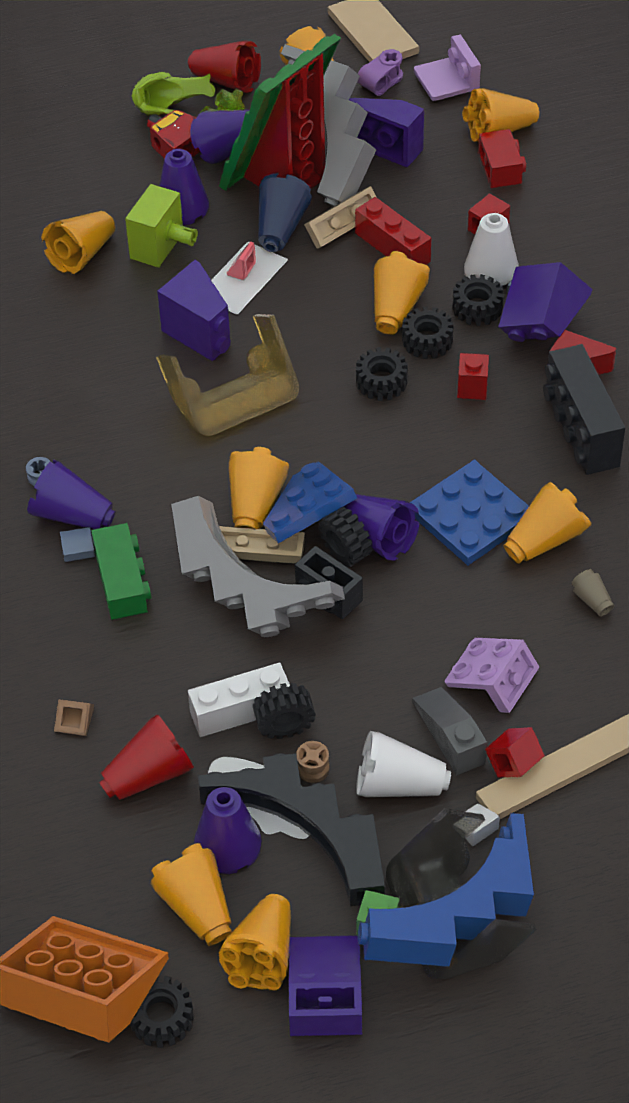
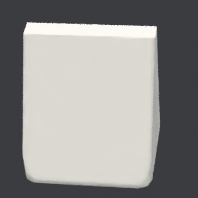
M477 803L452 820L451 824L474 846L499 829L500 817L495 812Z

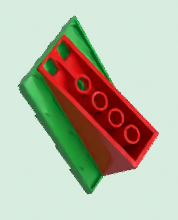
M336 34L325 36L312 50L303 52L295 60L294 64L285 65L274 78L270 77L258 86L254 92L250 111L245 113L240 135L233 144L230 159L225 162L219 184L220 188L226 191L243 177L260 186V182L265 176L278 173L277 178H286L287 174L295 176L309 185L310 189L321 182L325 169L324 75L341 37Z

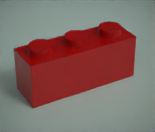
M373 197L355 209V234L382 254L390 256L391 252L398 251L404 253L408 259L417 263L427 265L431 262L432 238L381 200Z

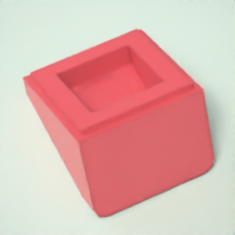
M250 241L237 256L227 271L228 276L241 280L246 279L256 263L254 242Z

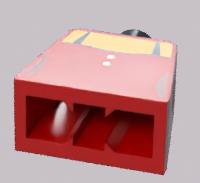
M173 110L163 118L157 114L151 115L147 126L150 128L153 149L164 159L166 154L174 149L186 150L192 157L201 152L199 148H194L190 134L191 123L196 117L180 110Z

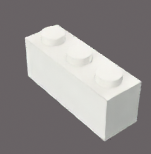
M281 663L189 689L190 713L199 737L255 721L256 718L253 711L255 698L261 697L260 693L264 690L270 692V687L275 686L276 689L280 688V684L286 683L287 687L290 686Z

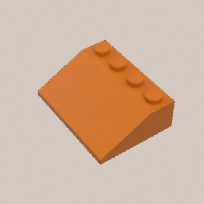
M52 916L0 957V1005L109 1043L131 1023L169 959L168 952Z

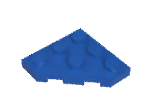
M319 461L310 463L292 476L263 522L267 534L277 543H280L357 499V496L351 486Z

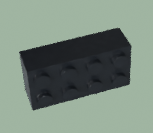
M583 344L549 351L548 364L545 365L547 381L543 385V393L546 401H551L556 421L561 422L566 442L571 443L574 448V457L577 464L582 465L586 475L620 467L626 427Z

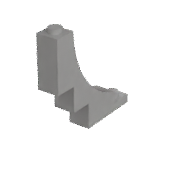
M285 44L281 54L289 60L288 64H294L295 60L305 51ZM331 60L324 75V120L327 131V157L317 193L325 198L324 203L334 207L357 193L376 149L366 141L357 138L368 112L357 103L349 101L360 76L349 66Z

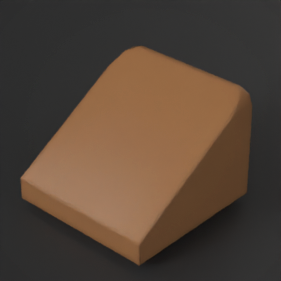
M59 699L54 732L87 736L94 704Z

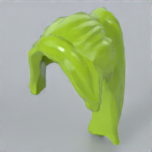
M159 72L142 77L135 84V88L132 91V101L135 107L147 116L169 114L173 111L168 109L169 106L194 96L206 95L213 97L215 95V88L210 83V74L204 77L180 78L171 77L169 73Z

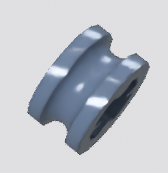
M36 457L27 463L26 473L30 484L35 486L42 473L40 470H44L46 465L51 462L49 459Z

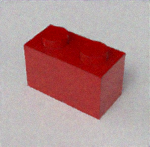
M510 129L479 133L478 154L491 188L522 184V173L526 172L525 157L520 156L518 139L513 138Z

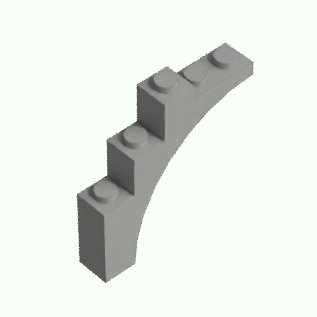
M196 496L171 504L182 574L193 578L196 582L211 580L215 602L227 606L228 609H239L245 606L248 630L261 634V637L276 636L279 634V630L290 627L288 617L302 616L306 614L305 610L311 608H330L334 606V602L345 599L343 587L331 581L296 585L282 584L258 576L239 560L227 544L218 525L212 502Z

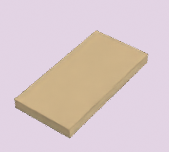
M345 0L328 6L329 16L369 62L378 57L383 51L389 49L399 51L402 54V59L419 53V45L379 0Z

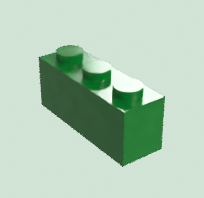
M128 523L91 530L111 620L147 613L146 600L152 598L148 581L142 582L141 576L145 575V568L142 557L136 558L135 555L136 552H140L136 534L130 535Z

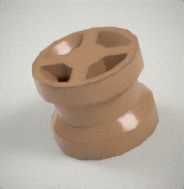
M308 741L303 743L296 752L299 776L306 782H320L329 773V751L321 742Z

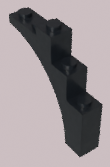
M278 753L273 756L263 757L264 768L262 769L245 768L234 772H210L206 775H198L201 805L206 804L207 798L213 790L221 787L232 788L238 792L246 807L276 815L299 827L316 841L333 861L341 876L350 906L361 905L366 890L385 895L374 815L353 814L340 818L335 784L325 785L316 783L307 787H301L296 754Z

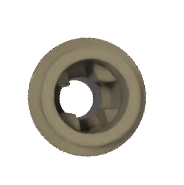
M588 569L573 579V592L600 617L608 614L615 605L599 573H594L592 569Z

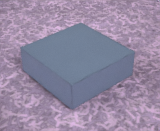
M90 527L60 532L65 562L95 557Z

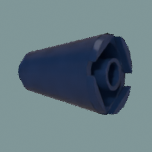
M278 173L265 176L260 182L258 241L269 252L284 249L312 200L309 185L292 175L287 174L286 178H277Z

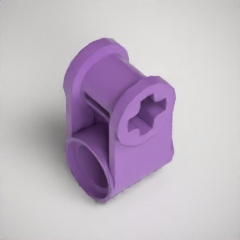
M394 49L383 51L378 57L361 67L358 72L360 77L357 83L377 96L384 94L403 78V72L400 69L402 54Z

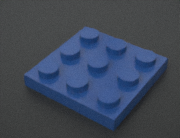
M476 460L471 461L410 502L419 511V514L415 512V519L467 566L506 540L529 507Z

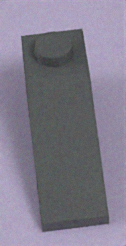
M442 687L412 698L414 706L456 776L486 764L485 748L487 747V741L473 718Z

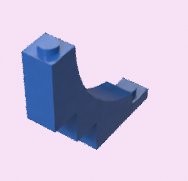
M510 813L506 827H501L499 838H495L486 862L466 884L454 892L422 905L394 909L369 908L365 923L360 922L358 928V944L364 945V960L449 967L457 945L456 939L488 941L496 920L495 914L526 917L534 891L524 814Z

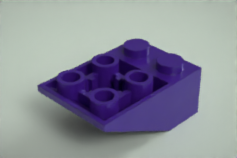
M358 936L290 937V1036L362 1035L361 968Z

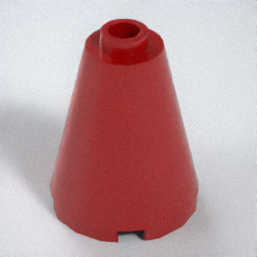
M245 40L196 49L188 58V67L193 75L204 77L210 74V81L242 93H248L254 89L250 88L253 82H258L261 56L260 53L255 52L254 47H257V45L252 41Z
M155 715L153 718H150L101 772L104 779L99 783L110 799L116 795L119 800H122L188 773L194 768V765L184 749L180 747L165 722L159 715Z

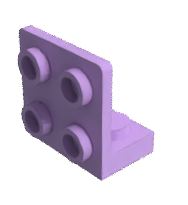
M461 34L451 37V48L448 49L449 58L414 67L416 77L432 101L471 92L473 89L480 88L481 64Z
M474 638L468 644L466 650L453 666L444 682L447 687L486 689L498 711L510 713L539 669V665L524 640Z

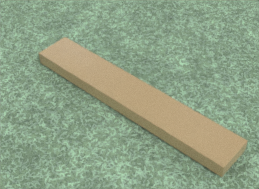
M629 714L543 757L522 777H504L476 791L477 801L483 807L495 812L502 819L510 813L629 753Z

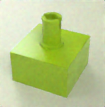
M150 184L125 218L130 259L158 268L177 241L193 246L197 240V229L183 226L180 193Z

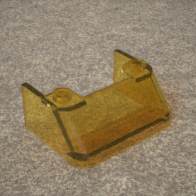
M256 314L253 316L262 343L252 347L247 354V365L250 373L204 393H201L195 380L183 377L176 356L160 355L156 357L173 401L197 433L213 436L284 405L297 397L299 382L274 315Z

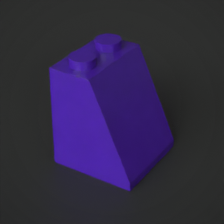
M194 260L157 291L161 330L213 361L220 354L225 353L231 345L228 305L200 262Z
M561 262L517 266L498 327L508 334L511 340L523 342L525 339L546 340L551 337H560L591 295L592 288Z

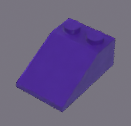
M350 98L349 101L357 103L368 112L357 138L366 141L376 149L374 155L408 168L423 150L424 108L403 100Z

